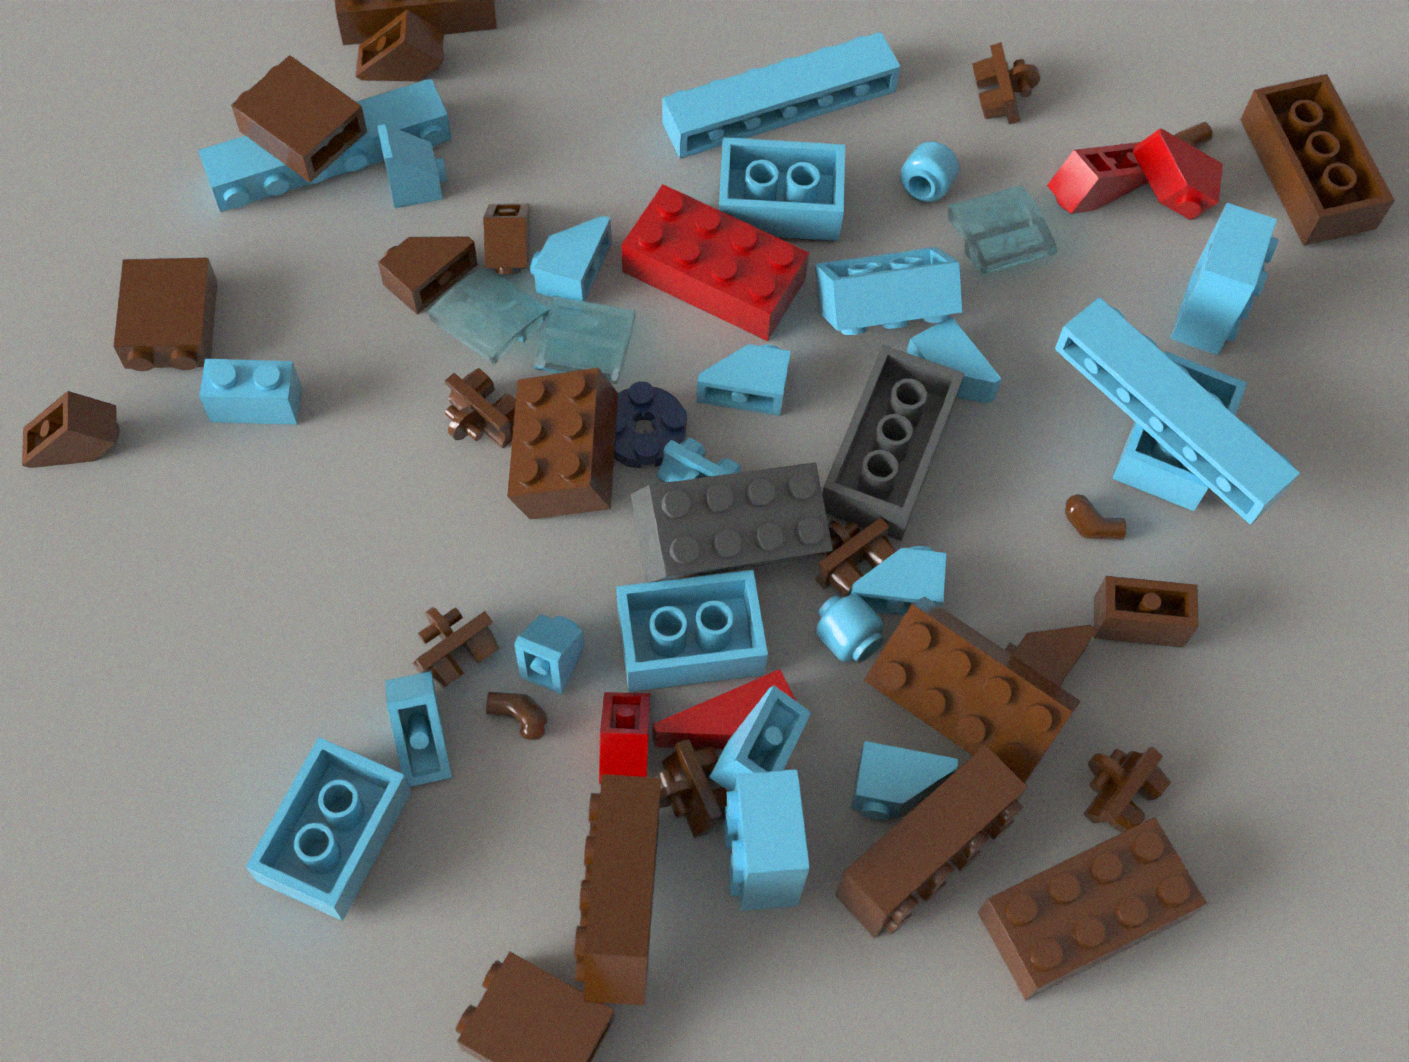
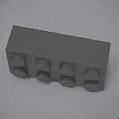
M882 345L823 487L822 496L826 514L848 522H855L864 528L881 517L889 526L887 536L902 541L956 402L965 373Z
M816 462L650 484L631 494L647 583L807 559L833 551Z

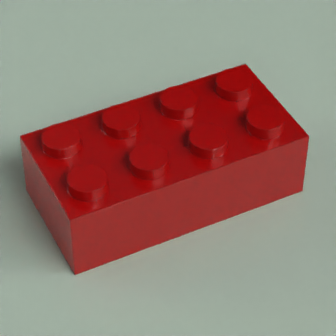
M664 184L661 185L622 243V272L766 341L772 335L806 279L809 258L808 251Z

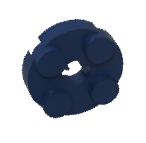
M643 381L635 382L629 389L619 392L614 459L632 468H641V464L650 465L654 463L655 467L661 466L664 459L663 451L668 442L673 440L681 444L686 439L687 413L678 399L671 393L661 388L653 387L650 383ZM640 420L651 421L654 431L647 434L646 430H644V433L640 434L635 431L637 428L636 422Z

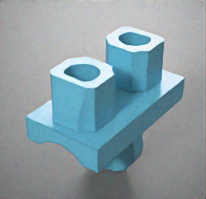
M689 437L681 444L673 440L668 442L663 451L664 459L657 473V478L665 482L725 475L739 473L741 466L728 458L720 459L717 464L704 458L706 450L703 444Z

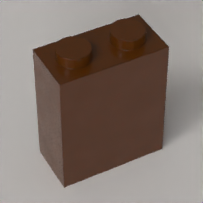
M291 55L279 65L272 67L266 76L252 88L240 94L231 105L241 133L310 183L367 133L362 106Z
M208 257L123 259L113 347L124 369L149 371L152 368L192 370L196 367H204L205 359H211L217 278Z
M509 951L503 963L496 960L487 972L482 983V987L487 990L478 1006L475 1007L470 1004L461 1016L456 1027V1032L460 1034L457 1043L462 1051L481 1062H592L615 1020V1011L601 1002L584 1001V992Z

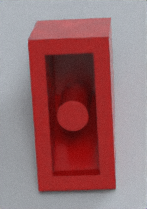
M1162 128L1134 146L1133 155L1162 205L1192 220L1219 203L1223 163Z
M604 692L600 726L599 784H601L602 774L647 777L650 693Z

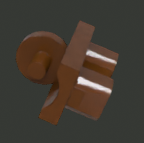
M1002 42L990 45L992 57L972 63L978 89L999 84V88L979 93L984 117L986 119L1006 114L1009 124L1019 122L1021 120L1014 92H1020L1021 97H1029L1032 94L1031 89L1040 82L1039 70L1032 64H1025L1023 59L1016 60L1013 63L1014 67L1009 70Z
M480 368L475 369L462 379L456 373L451 374L445 380V384L451 389L448 400L452 404L445 411V415L452 420L448 427V434L455 440L464 439L469 435L473 440L478 441L485 433L503 449L512 441L510 429L514 426L516 399L510 394L505 393L491 405L485 398L495 390L494 382Z
M880 517L860 532V528L855 522H851L845 527L836 521L829 522L828 528L833 551L822 554L825 558L819 562L818 566L821 573L816 576L815 581L823 590L832 585L844 597L849 596L853 583L864 576L856 567L858 564L866 560L872 568H875L896 552L891 542L886 538L889 530L888 524Z
M431 607L425 612L430 625L421 630L418 636L424 644H427L437 636L442 641L418 657L413 662V665L419 673H423L425 670L426 672L432 671L433 680L442 689L465 674L450 654L459 646L464 644L477 664L500 649L493 633L488 628L493 621L484 611L453 632L451 626L463 619L460 611L454 607L442 616L435 607Z
M688 739L677 742L674 746L675 751L662 761L665 771L658 774L663 787L660 789V808L671 806L676 818L685 816L694 838L706 835L718 821L725 818L727 792L729 791L724 787L712 790L706 778L710 777L718 762L713 747L693 748Z
M1149 747L1145 753L1129 751L1126 755L1120 749H1115L1110 757L1100 753L1094 754L1088 761V767L1095 775L1089 786L1095 792H1098V795L1084 812V815L1093 823L1107 822L1121 833L1141 824L1145 819V813L1132 801V798L1138 791L1147 801L1156 800L1165 792L1171 781L1157 766L1163 755L1154 747Z

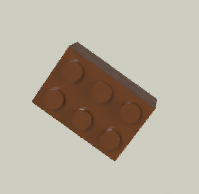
M598 367L517 381L507 497L529 519L611 509L618 392Z

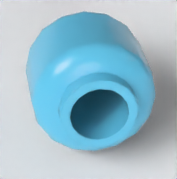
M930 141L920 144L913 150L901 168L900 179L903 187L909 195L920 201L935 202L946 195L958 177L959 162L957 156L942 143Z
M836 595L826 601L818 611L821 619L817 624L816 634L842 662L855 660L857 663H861L871 657L884 641L881 635L884 629L882 619L858 595H849L842 599Z

